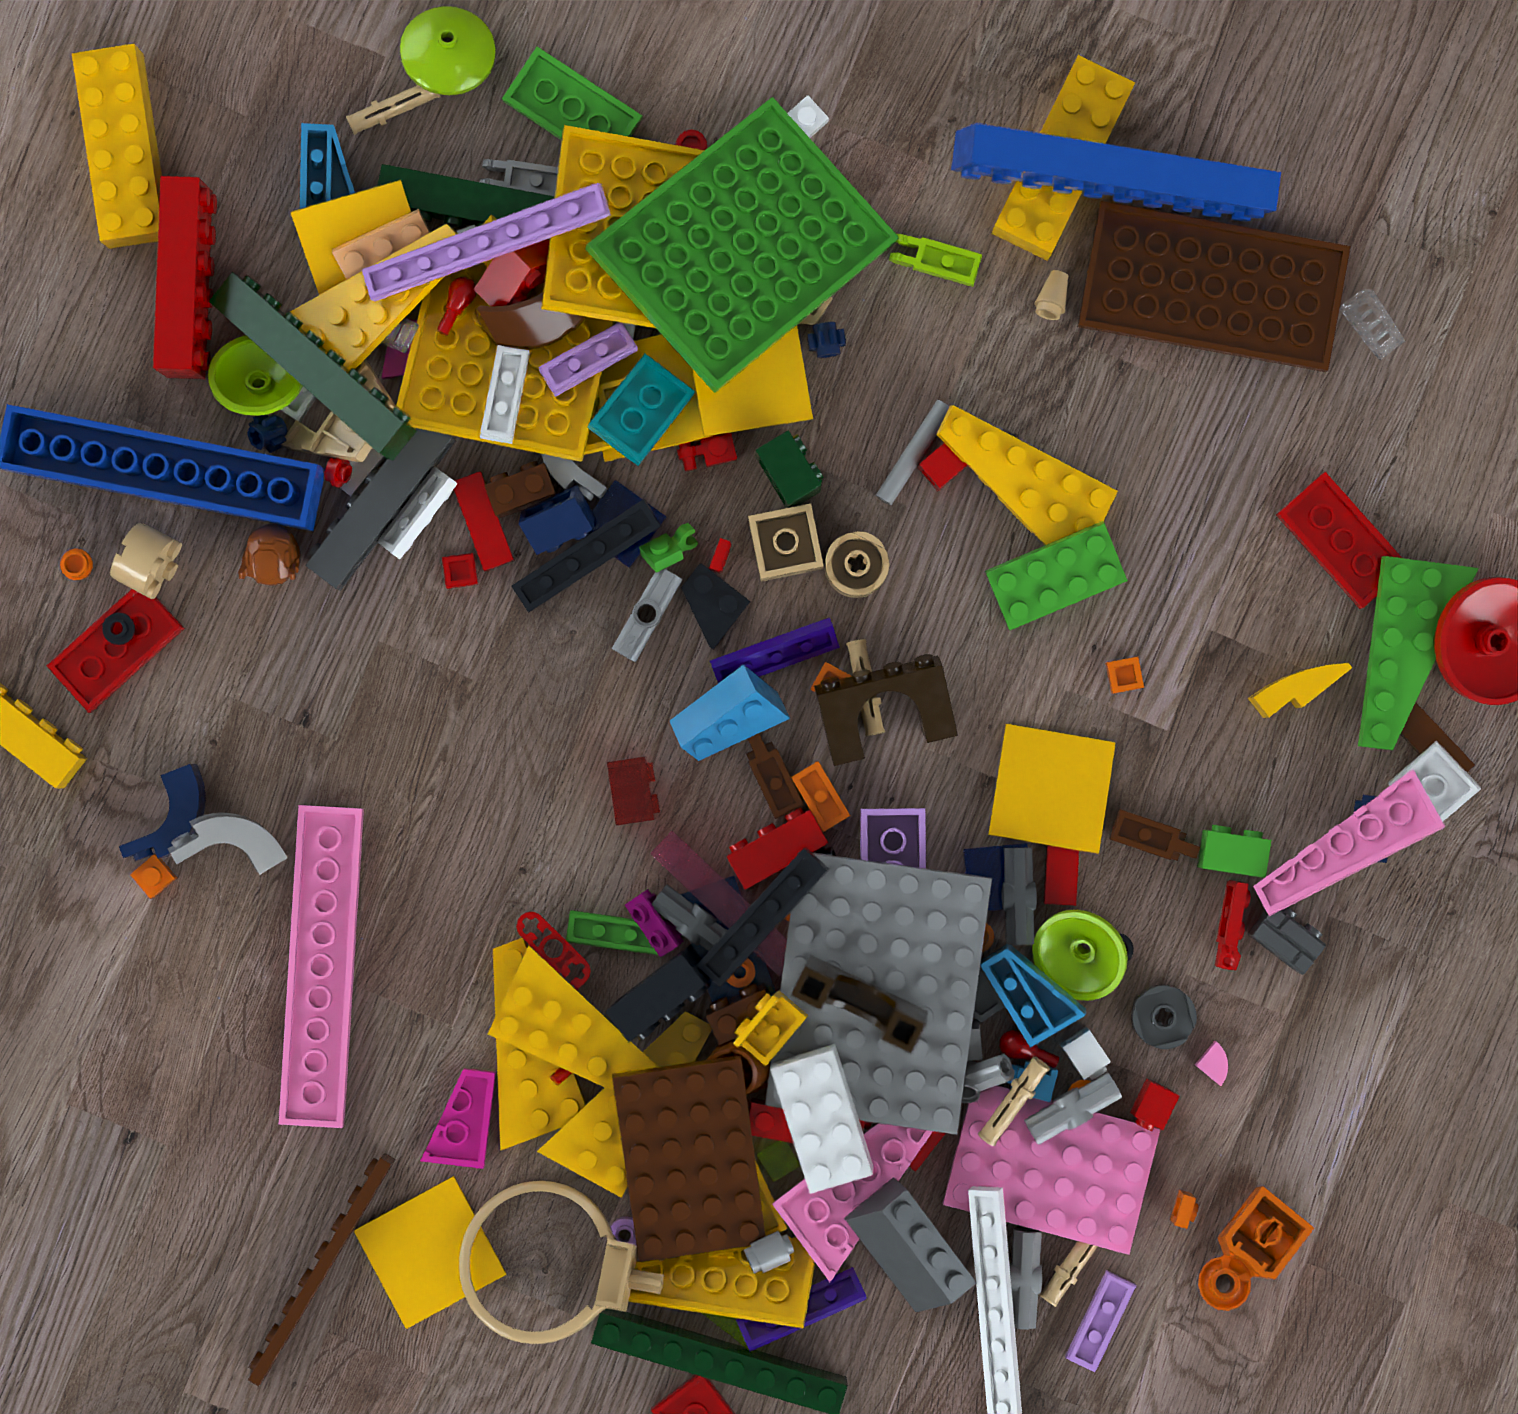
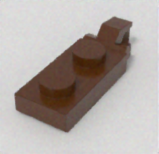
M759 733L747 738L753 751L746 753L749 759L748 763L774 818L777 819L804 806L773 743L769 742L764 745Z
M1121 809L1118 810L1109 837L1110 840L1168 860L1178 861L1180 854L1197 859L1200 846L1185 842L1187 834L1180 832V829Z

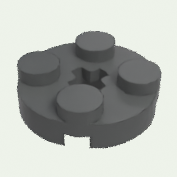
M1160 984L1145 989L1135 998L1131 1011V1021L1134 1031L1146 1044L1158 1049H1173L1182 1045L1188 1039L1196 1025L1197 1014L1192 1000L1176 987ZM1164 1008L1166 1012L1172 1013V1017L1168 1019V1024L1165 1026L1162 1025L1161 1021L1155 1020V1016L1159 1014V1009Z

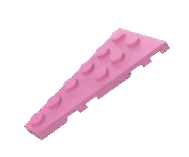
M877 1123L864 1133L874 1166L872 1176L811 1194L804 1178L772 1203L829 1282L832 1281L859 1240L844 1218L893 1177L899 1181L933 1131Z

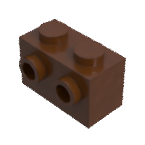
M537 461L527 463L519 467L521 472L511 476L508 475V472L495 475L490 478L491 483L484 485L494 513L499 519L522 511L557 494L545 463L540 465Z
M756 983L740 989L737 996L730 999L722 997L709 1004L710 1008L706 1009V1018L719 1045L738 1037L735 1031L746 1018L752 1021L759 1013L755 1008L756 1005L767 993L769 994L764 983L759 986Z

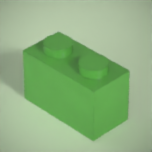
M1212 825V831H1202L1197 867L1265 878L1271 840L1262 839L1263 832L1244 830L1242 836L1231 834V827Z

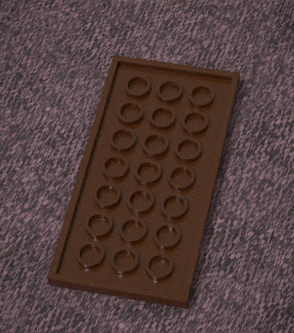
M1100 201L1077 327L1327 372L1330 365L1351 246Z

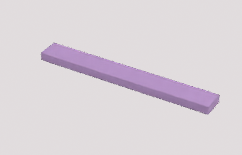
M599 182L364 268L362 272L370 300L374 302L611 216L602 184Z

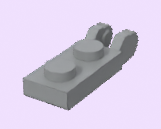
M483 159V168L489 171L505 172L504 181L482 178L480 179L481 183L555 196L558 167L508 159L507 162Z

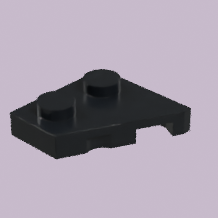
M702 563L697 566L681 587L712 650L715 649L751 602Z

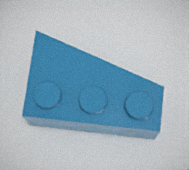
M301 123L300 209L355 193L334 125Z
M742 665L669 722L680 747L700 761L790 719L778 692L745 665Z
M1006 944L981 959V968L1030 1047L1086 1015V1008L1012 945Z

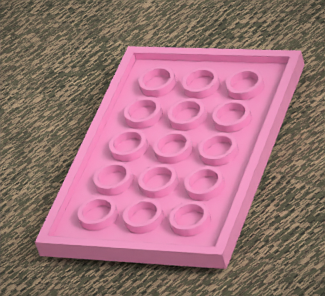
M1001 1086L988 1088L980 1092V1097L977 1101L967 1104L942 1202L943 1205L970 1212L968 1190L972 1186L1003 1187L1006 1222L1120 1253L1130 1254L1160 1129L1154 1128L1153 1131H1149L1135 1122L1096 1112L1090 1120L1071 1130L1066 1129L1038 1145L1024 1120L1039 1112V1110L1053 1104V1100L1047 1102L1032 1098L1027 1099L1014 1120L999 1138L997 1144L991 1146L983 1141L978 1133L983 1129L1011 1089Z

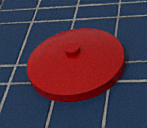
M1488 577L1476 580L1459 590L1449 600L1440 615L1434 642L1436 661L1442 676L1449 686L1468 700L1487 705H1503L1518 700V580L1504 577Z

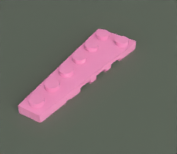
M1413 769L1382 791L1379 796L1365 806L1360 807L1339 825L1337 824L1326 835L1315 843H1311L1299 852L1296 857L1288 860L1253 887L1267 914L1271 916L1445 828Z

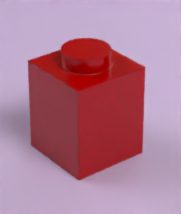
M943 443L924 459L917 468L938 492L968 465L962 462Z
M1146 1078L1130 1113L1137 1118L1135 1122L1137 1125L1149 1131H1153L1154 1127L1164 1130L1180 1096L1176 1092Z

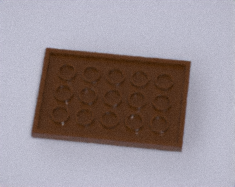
M741 1055L612 1074L639 1262L751 1246L750 1243L765 1237Z

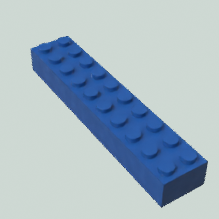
M974 123L956 131L951 171L961 172V177L966 179H980L981 176L992 177V182L998 184H1011V180L1023 182L1022 187L1030 189H1041L1042 185L1053 186V192L1071 194L1072 190L1083 191L1084 197L1102 198V195L1113 196V201L1120 203H1132V199L1142 200L1143 206L1161 208L1162 204L1173 205L1172 210L1178 212H1192V209L1202 210V215L1210 217H1221L1222 213L1232 214L1231 219L1236 221H1251V218H1264V214L1276 211L1281 172L979 123Z
M9 404L6 406L0 435V469L7 472L314 531L325 477V468L318 464Z

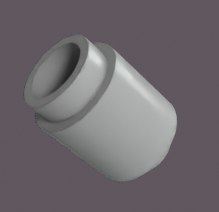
M779 1231L750 1243L751 1247L744 1249L754 1274L759 1271L765 1273L791 1261L789 1254L794 1252L787 1234L781 1236Z

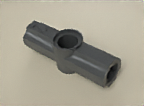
M1031 847L1004 848L1002 908L1005 911V939L1007 945L1034 944L1033 910H1036L1037 897L1036 884L1033 881V853Z
M666 884L652 903L657 913L677 926V931L697 946L700 944L708 951L728 931L717 923L718 920L697 903L692 904L668 884Z

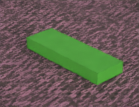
M570 910L566 935L567 942L658 955L632 918Z

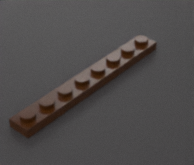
M386 1153L379 1160L376 1158L372 1159L364 1172V1175L368 1176L364 1186H356L347 1201L352 1206L346 1215L343 1213L339 1214L331 1228L335 1232L330 1243L325 1240L323 1241L314 1256L319 1260L313 1270L307 1268L298 1285L302 1289L297 1298L291 1295L281 1312L286 1315L281 1325L279 1326L275 1323L266 1336L265 1341L269 1342V1345L265 1352L258 1351L248 1368L253 1370L248 1381L258 1387L264 1381L396 1159Z

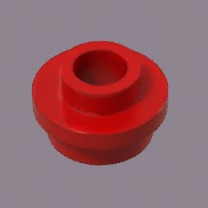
M331 457L325 468V480L337 488L342 487L344 483L350 480L352 466L349 460Z

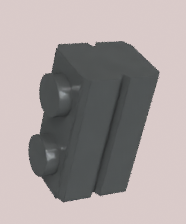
M1288 907L1271 916L1265 910L1259 920L1249 930L1248 935L1294 971L1302 975L1305 974L1326 947V944L1320 940L1323 934L1308 923L1303 927L1294 919L1297 914Z

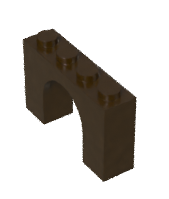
M920 655L914 661L904 664L901 662L888 663L883 666V669L872 672L870 670H859L854 672L852 677L843 679L831 677L822 680L819 685L814 686L834 766L865 759L858 731V715L867 700L878 693L886 691L903 693L916 703L922 733L927 743L958 736L943 664L938 655Z
M812 955L809 956L791 994L792 997L819 1010L822 1009L823 1004H829L867 1020L882 1031L881 1040L912 1054L927 1021L928 1011Z

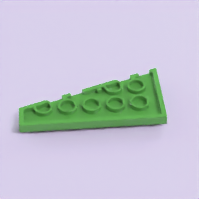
M1382 556L1358 746L1385 750L1394 749L1436 660L1434 642L1440 615L1449 600L1459 590L1473 582L1479 568Z

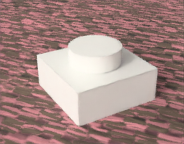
M808 95L788 112V115L809 138L829 121L828 116Z

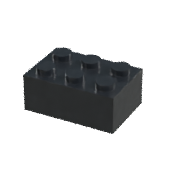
M691 944L617 999L605 1011L628 1042L635 1037L642 1041L661 1024L658 1021L659 1019L663 1018L667 1022L686 1005L683 1001L688 999L692 1003L710 987L708 983L710 978L697 966L702 958Z

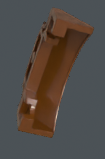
M543 292L517 304L506 306L480 305L476 308L479 325L496 346H529V350L560 341L565 335L576 330L587 317L541 309Z

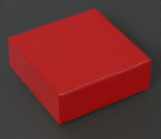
M719 539L709 567L711 571L719 574L723 572L732 547L731 541Z
M474 553L442 557L446 589L479 585Z

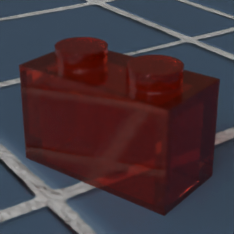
M646 757L607 762L616 826L655 820V813H660L658 794L651 793L650 782L656 781L653 762L647 763Z

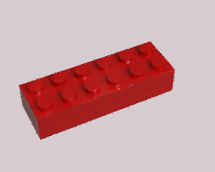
M160 176L153 369L167 378L206 379V371L209 370L211 363L210 352H207V339L212 337V322L208 320V308H212L213 305L208 301L213 296V290L209 289V276H214L215 263L214 258L210 257L211 245H215L216 230L215 226H211L212 213L215 214L217 211V197L199 177Z

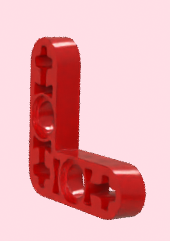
M526 912L519 917L516 925L519 935L558 974L561 973L564 979L570 973L569 964L578 965L582 963L584 965L582 969L584 977L582 979L574 977L569 982L578 990L590 977L591 970L588 962L538 913ZM525 918L529 920L538 919L537 928L542 933L545 931V928L551 931L550 935L543 938L539 947L533 943L534 940L538 939L534 933L529 932L526 935L522 931L525 927L523 923ZM551 939L560 941L563 946V951L557 958H550L544 952L546 942Z

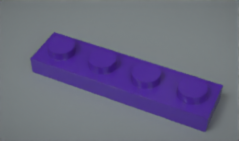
M829 617L710 660L717 682L720 683L742 665H745L760 677L840 648Z
M853 1267L836 1274L831 1282L825 1279L811 1286L804 1327L867 1299ZM736 1319L749 1352L802 1329Z

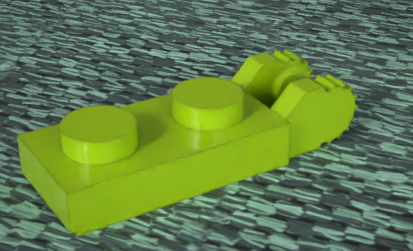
M896 234L898 236L896 243L905 247L918 248L917 255L914 258L898 252L891 253L889 261L905 267H913L912 270L971 287L974 286L982 254L924 237L919 239L904 234Z

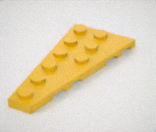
M445 224L375 264L457 235V232L451 226ZM361 271L290 312L304 323L300 327L306 333L311 330L325 342L322 347L327 352L333 349L346 360L343 366L350 371L352 368L356 369L443 277L374 302L370 300L363 272Z
M954 405L949 407L936 434L962 462H965L978 475V478L984 485H987L1012 514L1031 533H1034L1044 545L1104 521L1118 492Z
M523 938L493 948L495 1016L526 952L527 944ZM496 1038L501 1151L562 1128L587 1104L574 1073L557 1086L550 1076L560 1067Z
M528 945L489 1029L488 1035L613 1092L612 1074L658 1067L631 1041L628 1042L623 1034Z
M685 1011L643 1053L658 1067L695 1062L712 1030L711 1026ZM604 1088L537 1152L622 1198L628 1183L614 1092Z
M790 1236L788 1238L794 1249V1252L789 1254L791 1261L765 1273H762V1271L753 1273L744 1249L751 1246L685 1255L664 1260L636 1262V1270L663 1274L664 1284L661 1294L631 1289L629 1302L804 1328L815 1262L797 1237L791 1238Z

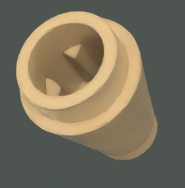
M1052 270L1034 303L1036 306L1035 313L1038 316L1048 320H1058L1060 315L1065 312L1067 281L1069 277L1065 272L1059 270Z

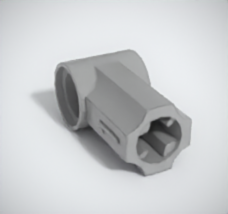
M1005 1054L979 1063L967 1060L962 1102L973 1103L979 1099L981 1091L1013 1080L1015 1071L1011 1065V1060Z

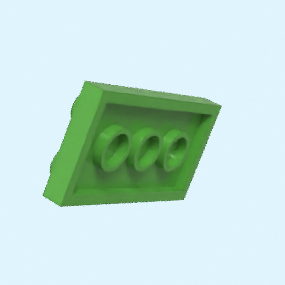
M539 47L535 48L502 98L504 103L560 140H562L564 125L631 137L643 119L641 114Z
M1103 521L985 571L1009 630L1127 582L1122 565Z

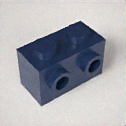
M578 485L522 510L518 524L536 555L544 551H547V553L554 552L562 547L566 541L573 538L580 540L589 535L593 530L595 515Z

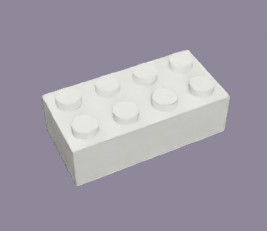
M835 1044L773 1062L771 1072L810 1194L872 1176L874 1166Z

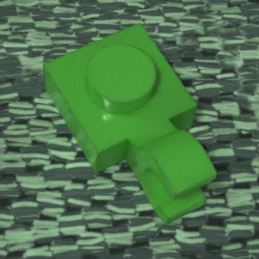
M685 523L678 527L673 537L670 538L665 533L640 546L641 556L657 573L683 560L682 552L691 550L698 545V541L692 536L695 533V529L689 523Z

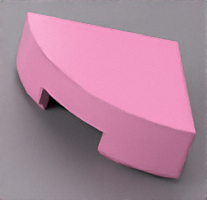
M1214 1040L1195 1063V1066L1219 1086H1222L1228 1072V1060L1221 1045Z

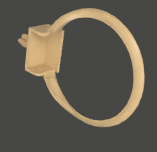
M552 1181L523 1182L504 1189L493 1196L479 1209L471 1220L460 1248V1281L465 1298L471 1309L492 1331L520 1343L544 1344L567 1338L587 1326L603 1310L612 1309L627 1312L631 1289L661 1294L664 1284L663 1274L635 1269L638 1256L637 1246L617 1241L605 1215L590 1198L575 1188ZM528 1192H551L571 1199L589 1214L598 1229L600 1237L607 1236L603 1266L595 1305L592 1310L587 1305L567 1323L557 1328L540 1332L514 1329L494 1318L479 1301L472 1283L470 1271L472 1246L483 1222L498 1205L514 1196Z

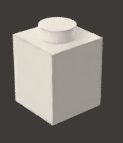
M1087 1027L1059 1044L1084 1080L1088 1077L1091 1080L1096 1079L1107 1071L1105 1066L1111 1061Z

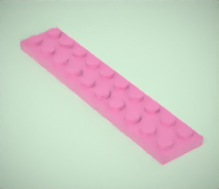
M298 805L279 1125L343 1128L345 1124L364 809Z

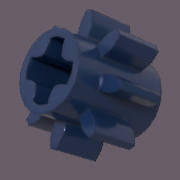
M824 322L813 325V333L807 334L809 351H816L817 358H829L840 355V347L846 346L844 329L837 330L836 322Z
M268 414L254 416V421L248 423L250 428L247 435L250 443L259 450L266 448L269 453L282 448L281 444L287 441L285 436L288 432L284 420L275 414L268 416Z

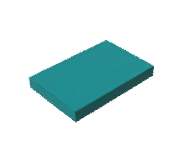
M644 353L594 416L587 428L639 466L696 391Z

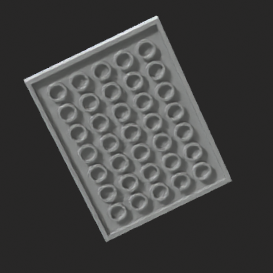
M813 853L830 870L790 913L780 989L785 996L809 1016L771 1060L765 1105L783 1108L771 1072L773 1062L835 1044L859 1120L957 1135L992 878ZM812 955L928 1011L926 1025L912 1054L881 1040L883 1033L879 1028L847 1010L829 1004H823L822 1009L819 1010L792 997L793 989L809 956Z

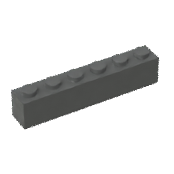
M415 428L417 432L393 461L385 457L387 460L381 468L378 469L376 467L370 472L365 480V483L368 485L361 494L355 493L345 506L348 511L341 520L336 518L326 530L327 538L322 544H315L307 555L309 561L305 566L332 587L341 591L377 545L378 539L434 466L437 467L454 445L456 440L451 435Z

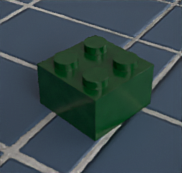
M789 430L755 450V458L785 508L798 506L820 493L821 483L823 482V475L815 462L809 464L804 457L807 455V449L798 434L792 437Z

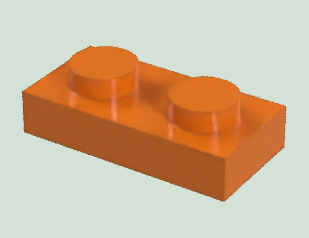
M819 761L791 777L823 832L851 816Z

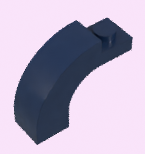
M188 764L160 775L169 798L167 818L155 832L120 845L119 848L123 858L134 857V860L138 861L152 856L153 848L157 858H165L170 856L167 849L173 846L171 843L173 839L186 832L189 835L195 833L189 821L204 815L206 803L205 786L197 764Z

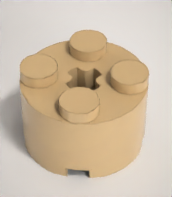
M138 523L122 541L121 544L126 547L122 556L116 553L112 562L110 576L125 586L150 599H154L159 593L164 579L170 581L178 567V564L174 563V559L179 554L182 543L149 525Z
M858 531L844 534L837 538L828 549L824 564L826 578L829 584L844 596L851 598L866 597L878 590L887 577L889 571L887 551L882 542L869 533ZM859 557L862 559L861 565L865 567V570L859 569L856 573L852 572V565L848 561H855Z

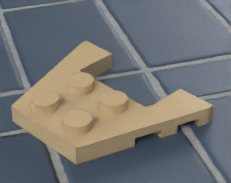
M365 359L356 370L368 379L365 385L370 390L376 387L389 398L386 404L394 409L396 405ZM332 411L317 433L296 420L285 436L287 441L282 443L283 446L292 451L363 463L372 449L366 441Z

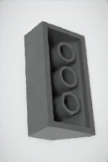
M894 1177L844 1218L915 1312L952 1304L976 1284V1281L908 1190Z

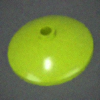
M436 7L420 13L407 25L400 42V56L406 73L418 86L439 95H458L475 89L489 76L495 62V42L487 25L475 14L457 7ZM451 38L453 40L451 42H444L442 39Z
M247 335L238 337L220 348L214 355L208 370L210 389L216 400L225 408L243 415L258 416L276 412L290 404L303 387L302 384Z
M1084 910L1061 911L1049 917L1035 935L1032 947L1035 966L1075 1000L1088 1001L1102 998L1110 994L1125 975L1127 968L1125 944L1117 930L1108 921L1094 913ZM1081 943L1087 944L1090 949H1084Z

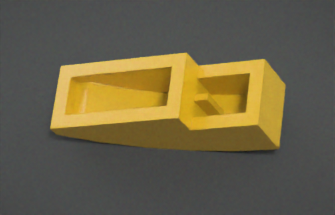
M1349 663L1302 670L1270 683L1250 696L1248 700L1263 718L1271 717L1289 701L1295 708H1303L1351 670L1352 667Z

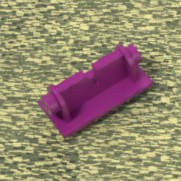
M647 889L624 906L661 958L679 946L684 940L681 937L682 934L676 930L677 926L667 919H661L660 914L652 906L653 901L656 899V894L654 892L651 894L649 889Z

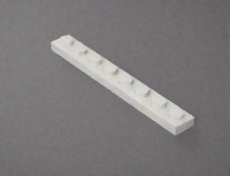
M972 1186L968 1190L987 1414H1022L1003 1187Z

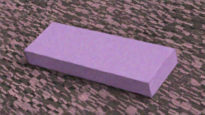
M618 322L538 368L556 397L638 351V346L624 324Z
M1108 1270L1105 1271L1065 1355L1066 1359L1096 1372L1136 1288L1135 1283Z

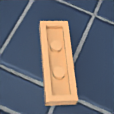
M417 209L333 248L332 253L345 278L349 279L361 272L362 269L374 265L429 234L430 230L420 210Z

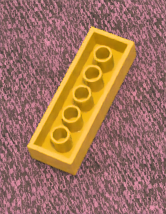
M135 44L72 53L99 240L109 249L157 242L160 176H162L144 54Z
M1078 55L1040 133L1106 144L1135 82ZM1016 181L991 234L1048 261L1082 191L1072 190L1071 194L1053 192V186L1042 185L1041 189H1030L1022 187L1023 182Z

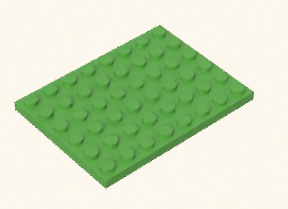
M772 97L590 241L585 249L711 390L716 393L894 245L898 236Z

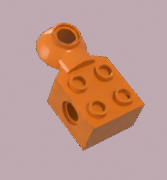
M1264 1186L1256 1187L1217 1237L1223 1255L1211 1259L1203 1266L1199 1274L1198 1287L1202 1298L1208 1305L1217 1310L1229 1311L1238 1308L1246 1301L1250 1293V1279L1252 1277L1276 1279L1314 1230V1227ZM1222 1274L1226 1275L1230 1281V1287L1224 1293L1220 1292L1216 1286V1280Z

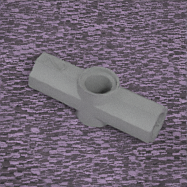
M666 569L655 572L641 598L635 604L632 614L614 643L612 650L636 663L683 579ZM644 606H651L656 610L655 619L650 623H644L638 617L639 610Z
M1106 1073L1079 1089L1077 1087L1060 1095L1052 1101L1053 1104L1029 1116L1024 1122L1039 1145L1066 1129L1071 1130L1090 1120L1094 1113L1118 1101L1122 1096L1110 1074Z
M1031 1228L1013 1229L1012 1260L1009 1263L1014 1324L1016 1329L1023 1330L1036 1329L1038 1294L1041 1293L1042 1265H1040L1042 1232Z

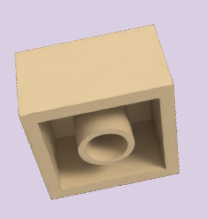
M811 503L748 516L761 582L823 569L824 565Z

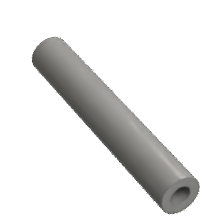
M940 400L935 402L875 495L877 498L890 506L893 504L937 436L939 427L950 406Z

